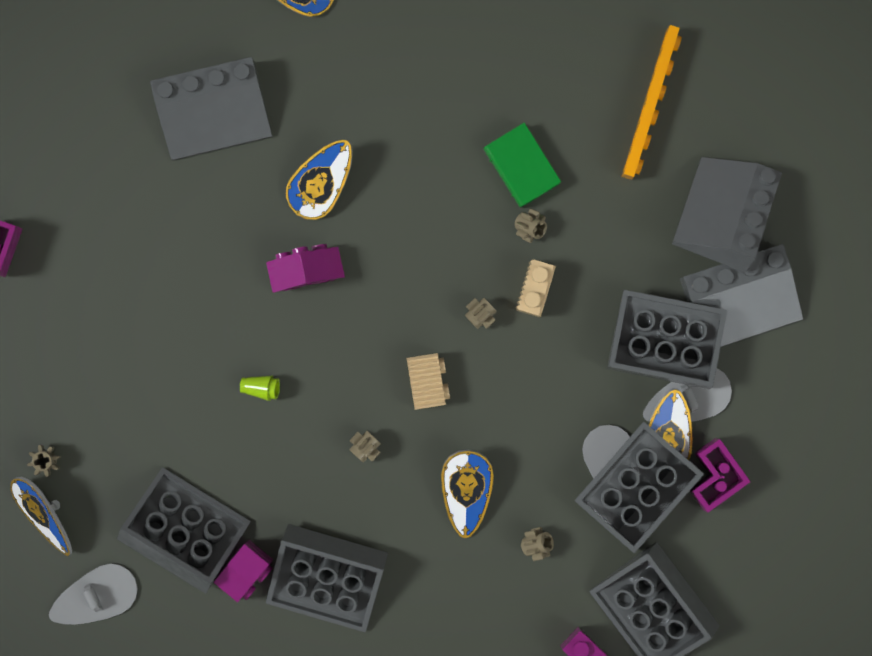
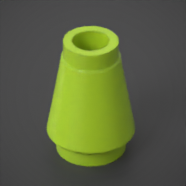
M273 375L242 377L241 393L267 401L277 399L279 396L280 380L274 378Z

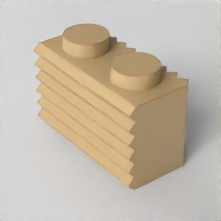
M533 259L529 262L530 266L527 268L529 271L526 272V281L523 282V291L520 292V301L517 302L516 310L541 317L556 266Z
M438 353L407 358L415 410L446 405L445 399H450L448 383L442 384L441 374L446 373L444 358H438Z

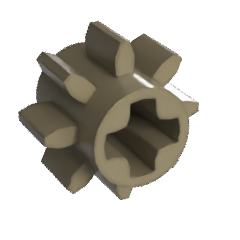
M531 208L528 213H520L515 220V228L518 230L516 235L529 243H532L534 238H542L547 230V224L544 221L546 217Z
M474 298L466 306L469 312L465 314V317L477 329L482 325L487 329L496 321L492 316L497 311L485 298L479 302Z
M368 431L363 435L357 432L350 439V442L354 445L349 450L363 463L367 458L373 462L380 454L377 448L381 443Z
M38 445L39 452H29V455L33 458L32 462L28 463L27 466H33L36 469L34 475H39L41 471H44L45 476L48 477L51 476L50 469H60L56 462L57 459L61 458V455L53 453L54 446H50L45 451L43 445ZM43 456L49 458V462L46 465L39 462V459H42Z
M538 527L524 533L526 537L521 541V548L526 556H532L533 561L543 560L545 557L550 556V551L554 547V541L548 532L543 533L542 527Z

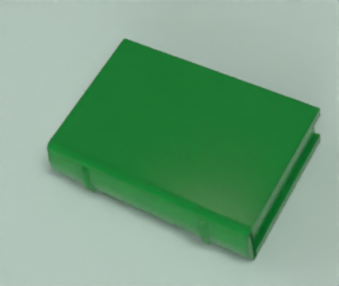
M522 123L483 148L490 159L489 162L495 167L519 208L524 207L561 183L525 123Z

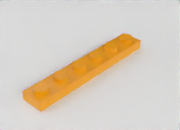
M669 25L666 30L622 173L624 178L632 180L635 174L639 175L644 162V160L640 159L642 149H648L651 135L647 133L650 124L655 125L659 110H655L658 100H663L667 87L662 84L665 75L670 76L674 61L670 60L673 50L678 51L682 36H678L679 27Z

